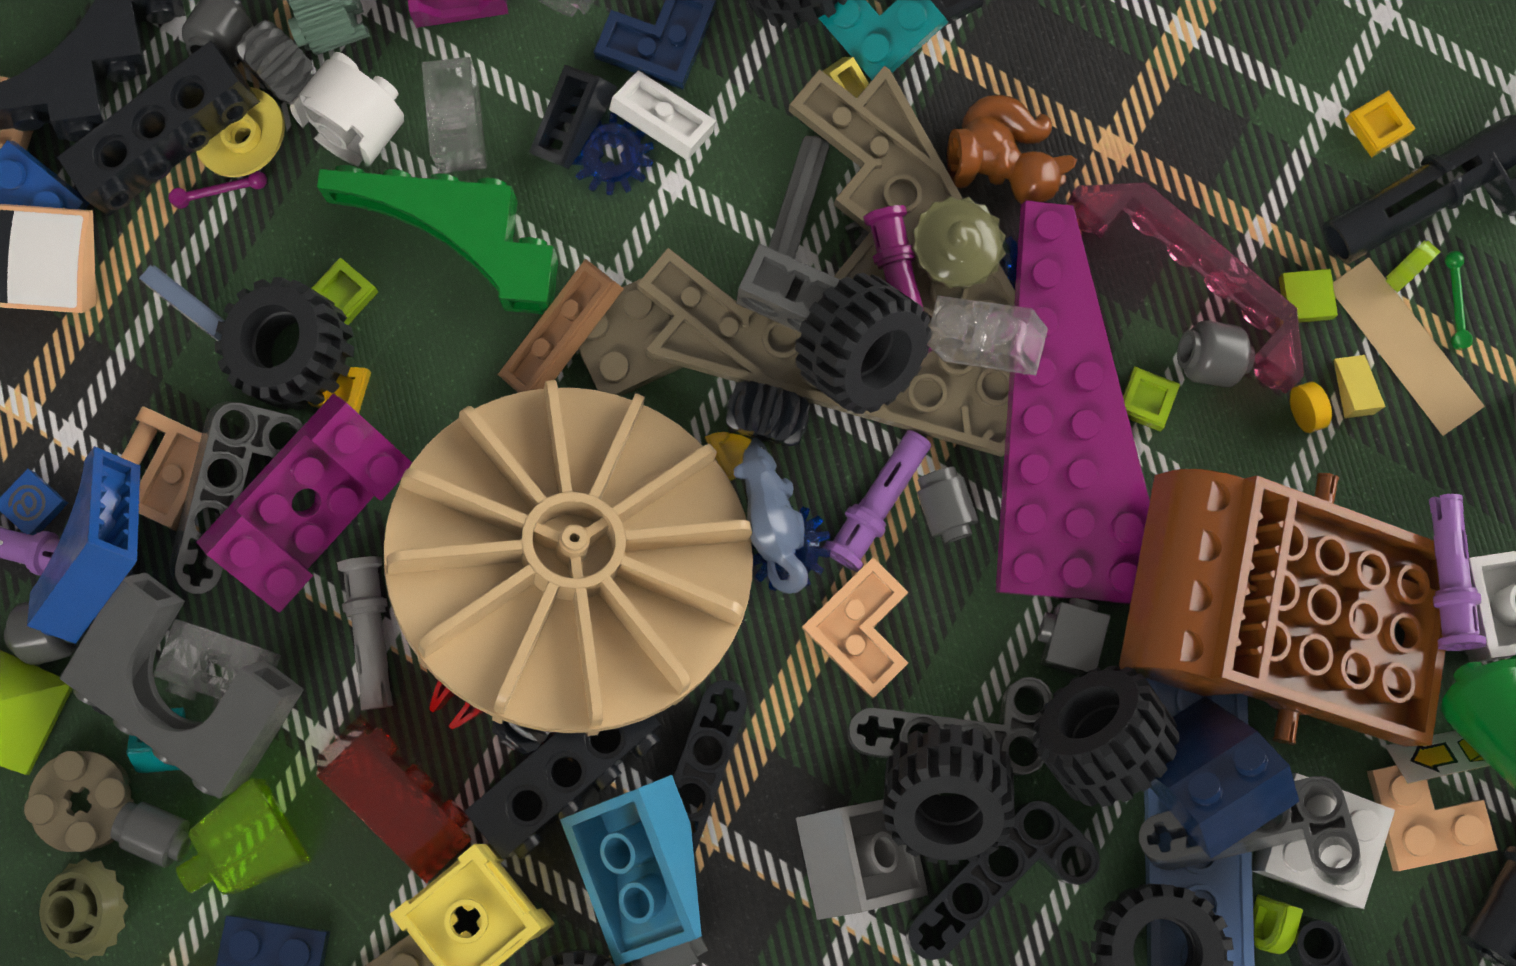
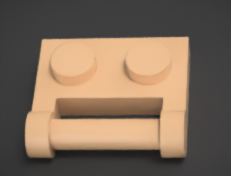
M142 406L136 417L139 424L121 458L140 465L157 431L165 434L140 481L139 514L176 531L183 511L202 433Z

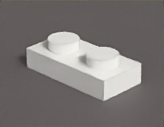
M639 70L612 97L609 108L610 111L686 160L713 133L716 124L715 119Z

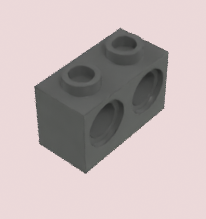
M759 243L739 286L736 304L801 332L799 329L802 321L807 320L810 314L809 309L813 303H818L823 297V292L830 286L835 288L840 279Z

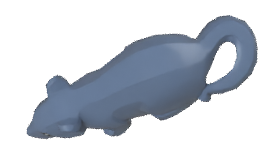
M754 437L744 451L743 462L734 469V476L736 478L745 479L748 497L747 521L750 522L752 529L750 539L764 560L768 561V577L772 585L782 593H798L807 585L808 573L805 566L794 555L796 549L799 550L804 545L803 516L800 512L792 509L788 500L794 490L792 481L779 477L775 472L776 462L767 451L765 444L759 438ZM775 562L788 571L789 577L787 580H780L776 572Z

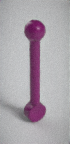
M256 171L247 178L187 192L182 188H175L169 193L168 199L175 208L183 209L189 205L191 200L247 187L262 189L267 184V177L263 172Z

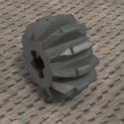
M264 20L255 27H250L241 36L242 39L234 46L236 56L250 73L280 101H293L316 73V68L313 66L312 61L306 57L292 39L270 21Z

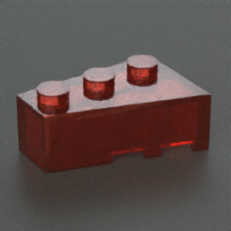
M360 715L317 756V777L425 883H428L472 840L469 830L465 826L470 819L452 799L449 798L443 802L431 790L435 785L431 778L417 764L413 763L409 766L396 752L399 747L381 728L377 727L374 729Z

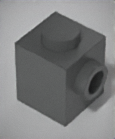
M1070 598L1068 604L1061 602L1054 608L1053 614L1045 612L1038 633V641L1045 642L1039 665L1081 677L1086 675L1089 670L1096 669L1110 616L1098 613L1099 605L1078 598Z

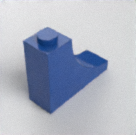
M96 446L92 448L85 458L80 487L67 525L50 561L30 592L28 627L39 630L46 635L55 636L76 644L135 565L138 547L140 465Z

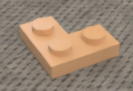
M874 557L802 626V629L871 699L908 664L874 629L908 594V591Z
M1397 765L1367 771L1374 801L1395 810L1385 841L1393 871H1403L1498 850L1484 800H1475L1435 809L1427 780L1408 784Z

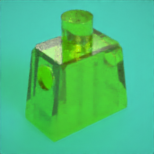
M251 778L188 832L189 838L198 854L177 866L176 872L181 883L190 893H194L214 881L223 895H230L301 868L312 861L266 780Z

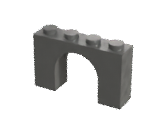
M147 573L127 576L96 616L59 679L74 689V694L79 700L88 705L97 706L113 719L114 725L120 731L136 736L153 749V754L160 761L176 766L191 777L194 786L203 793L220 799L243 788L304 689L267 661L262 660L239 669L216 709L206 721H191L179 716L165 704L158 693L154 681L153 663L161 640L185 601Z

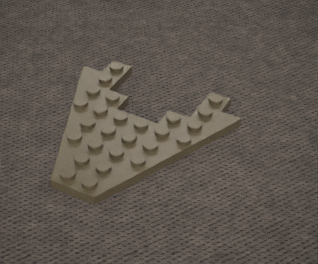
M884 66L858 98L819 69L790 103L789 112L861 167L836 197L834 206L869 232L834 277L841 280L848 276L853 279L856 274L865 273L868 276L873 274L886 282L883 269L880 270L877 265H874L875 244L871 228L865 225L863 216L871 211L888 206H906L907 215L903 219L909 244L913 245L912 229L918 224L920 213L928 211L932 202H943L949 196L959 200L963 198L890 69ZM669 248L637 284V289L673 317L646 349V354L653 359L738 383L742 381L767 383L771 386L795 392L797 395L805 397L809 403L901 429L912 430L922 435L1003 457L1005 453L1015 290L1000 264L999 270L989 275L983 284H974L969 289L961 287L947 288L941 282L932 281L927 272L918 267L917 256L915 255L916 259L912 262V267L924 312L928 314L930 319L928 327L931 328V343L934 351L928 353L927 357L923 359L920 372L917 376L913 377L904 393L900 392L897 395L895 401L888 406L883 404L878 411L872 413L866 410L863 414H855L851 410L847 411L805 380L800 374L801 369L797 367L795 360L799 353L795 350L796 340L801 336V332L736 304L734 299Z

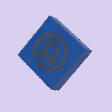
M27 469L0 497V512L23 533L35 535L40 533L64 509L68 502L34 471Z

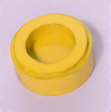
M1311 381L1291 389L1290 407L1299 427L1306 433L1327 428L1331 422L1332 409L1323 388Z

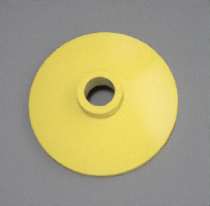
M250 87L260 102L247 111L241 120L230 124L210 139L204 148L196 151L201 162L212 172L225 177L246 176L263 168L275 156L283 141L285 121L280 106L266 92ZM249 135V137L244 142H242L244 137Z

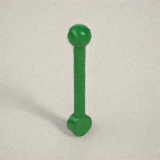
M1451 251L1446 255L1444 261L1451 272L1456 333L1451 337V345L1456 350H1465L1473 343V336L1466 330L1460 269L1464 264L1465 258L1459 251Z

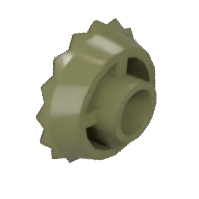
M949 196L943 202H932L928 211L919 214L918 224L912 229L914 242L911 249L917 256L918 267L926 271L932 281L941 282L947 288L961 287L969 289L974 284L985 283L989 275L999 270V261L1006 255L1002 246L1006 235L999 229V218L991 215L986 205L975 204L970 197L959 200Z
M85 858L77 864L69 863L64 871L56 875L55 879L48 884L43 893L39 910L42 930L48 940L57 948L64 950L70 958L80 957L88 961L92 956H103L107 947L117 944L118 933L125 927L123 915L128 905L123 899L125 887L117 882L116 872L105 869L102 861L91 863Z

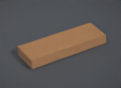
M585 259L497 375L518 393L544 389L545 381L557 378L624 288Z

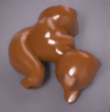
M990 95L978 99L967 110L963 118L962 129H953L951 131L946 161L947 172L957 188H966L975 179L977 173L987 175L990 183L994 185L1003 184L1006 178L1009 179L1015 199L1021 205L1026 200L1046 202L1053 198L1059 191V188L1065 184V173L1075 167L1077 159L1072 155L1052 157L1049 154L1037 151L1021 153L1015 141L1023 144H1037L1044 141L1052 131L1050 117L1046 114H1039L1034 120L1029 110L1019 100L1011 96Z

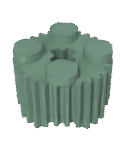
M287 0L294 14V18L288 19L290 31L297 46H304L306 51L312 50L313 54L319 55L370 37L368 27L364 26L363 23L358 24L356 15L364 12L360 0Z

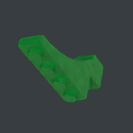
M338 165L335 167V170L319 169L317 188L327 203L358 207L393 217L421 229L446 244L472 264L499 292L498 298L504 311L544 314L554 301L558 257L554 246L547 245L548 243L545 240L534 237L519 238L518 243L513 242L518 201L512 186L506 185L504 181L485 177L478 179L477 183L459 181L455 176L443 173L432 174L430 179L412 177L408 172L397 169H386L382 174L364 173L362 169L350 165Z

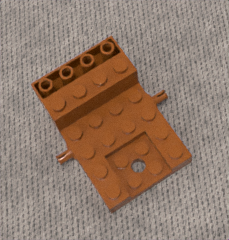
M1178 469L1154 476L1120 657V669L1129 667L1135 669L1137 674H1142L1145 678L1201 696L1240 693L1265 701L1278 711L1273 741L1282 744H1296L1295 739L1299 715H1308L1401 746H1432L1446 650L1438 649V639L1442 638L1439 608L1434 607L1433 604L1435 592L1440 590L1434 540L1334 504L1339 477L1337 475L1333 476L1330 473L1317 474L1314 496L1260 476L1242 478L1228 473L1203 469ZM1397 621L1405 632L1402 646L1398 644L1394 635Z

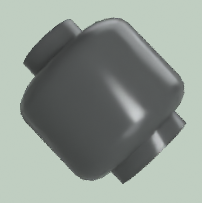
M200 0L182 26V38L190 56L209 41H212L235 63L239 58L236 56L234 46L242 39L241 36L250 27H253L250 17L246 14L245 7L238 0Z
M1200 321L1191 330H1187L1182 335L1178 345L1177 360L1179 366L1184 369L1185 375L1192 382L1218 387H1233L1241 381L1244 374H1248L1251 371L1255 361V350L1250 345L1248 334L1241 327L1215 321Z
M29 601L16 605L10 611L4 630L5 643L10 651L14 652L22 662L29 665H39L73 655L85 634L84 632L77 643L74 644L28 627Z

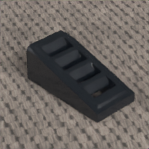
M565 64L529 153L569 169L609 107L618 87L601 77ZM575 106L578 107L575 115H572L571 113ZM565 122L571 124L568 133L561 131ZM554 139L563 141L561 150L550 147Z

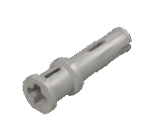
M358 557L337 562L338 571L344 573L347 601L342 604L343 612L346 613V617H351L361 710L393 706L390 691L388 661L381 613L386 612L387 598L381 597L378 568L382 566V557Z

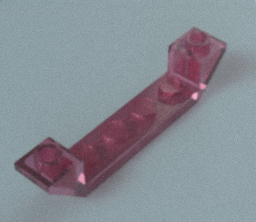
M1127 183L1077 186L1071 193L1066 205L1074 206L1080 230L1086 233L1093 232L1101 239L1123 213L1126 212L1131 216L1130 220L1137 230L1149 237L1154 235L1168 247L1167 251L1174 261L1184 267L1191 266L1205 278L1204 282L1210 291L1221 298L1226 299L1228 297L1242 309L1243 317L1252 326L1260 330L1266 329L1272 334L1271 337L1256 352L1253 365L1255 375L1263 384L1275 390L1279 388L1282 392L1287 393L1302 379L1304 369L1297 307L1149 184Z

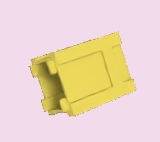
M491 844L472 845L458 857L459 860L413 898L406 900L389 914L402 931L407 930L434 966H500L527 942L540 937L555 924L543 908L536 909L501 865L504 859L501 858ZM461 906L467 911L476 908L481 915L477 920V925L480 929L474 936L468 930L459 934L454 928V925L459 921L455 912Z

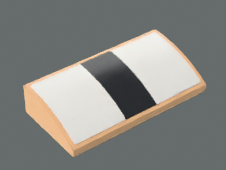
M0 204V307L83 313L96 306L93 210Z

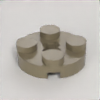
M66 751L50 760L37 773L31 784L28 800L24 805V813L26 819L32 823L37 835L49 846L64 852L92 851L115 841L110 836L114 820L126 803L130 801L134 803V799H131V789L128 784L131 781L126 770L116 760L105 754L92 751ZM84 788H87L90 791L87 800L92 804L91 809L88 812L79 810L74 814L71 810V795L73 792L80 793Z

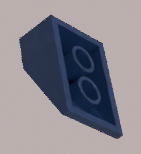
M1206 696L1173 716L1177 724L1175 729L1179 733V743L1174 746L1177 752L1174 760L1166 763L1167 771L1161 778L1155 777L1151 782L1152 786L1150 788L1210 859L1299 802L1290 765L1257 730Z

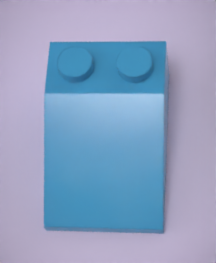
M672 775L560 819L615 966L702 936L691 823Z

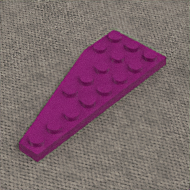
M1026 200L1021 204L995 593L1063 599L1078 598L1087 601L1131 604L1150 499L1074 206Z

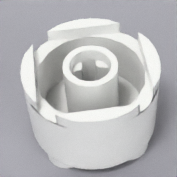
M335 52L330 59H327L290 105L293 117L302 128L310 122L319 132L314 138L319 144L342 160L359 166L364 160L365 166L369 167L404 122V114L394 101L399 95L394 86L379 76L370 79L359 71L357 65L349 57L340 52Z

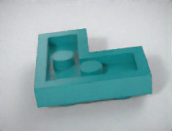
M847 0L844 5L837 2L834 5L836 13L829 18L826 15L819 17L820 21L850 56L854 57L857 64L871 80L874 79L884 66L893 73L948 23V20L931 0H897L880 16L866 0Z

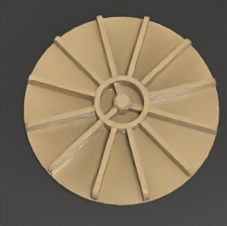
M556 380L545 381L544 389L523 391L504 396L475 409L472 406H467L459 412L457 420L444 428L425 446L401 478V483L389 512L384 540V574L388 597L395 618L422 667L428 669L452 693L473 707L493 716L492 721L500 724L506 721L521 727L546 732L586 733V736L598 735L599 731L620 728L642 721L666 710L672 705H676L700 685L719 664L731 646L742 623L752 583L751 524L746 520L744 510L730 480L715 460L717 452L711 444L703 446L680 425L660 412L643 405L645 397L636 393L633 399L630 400L619 395L597 390L558 388Z

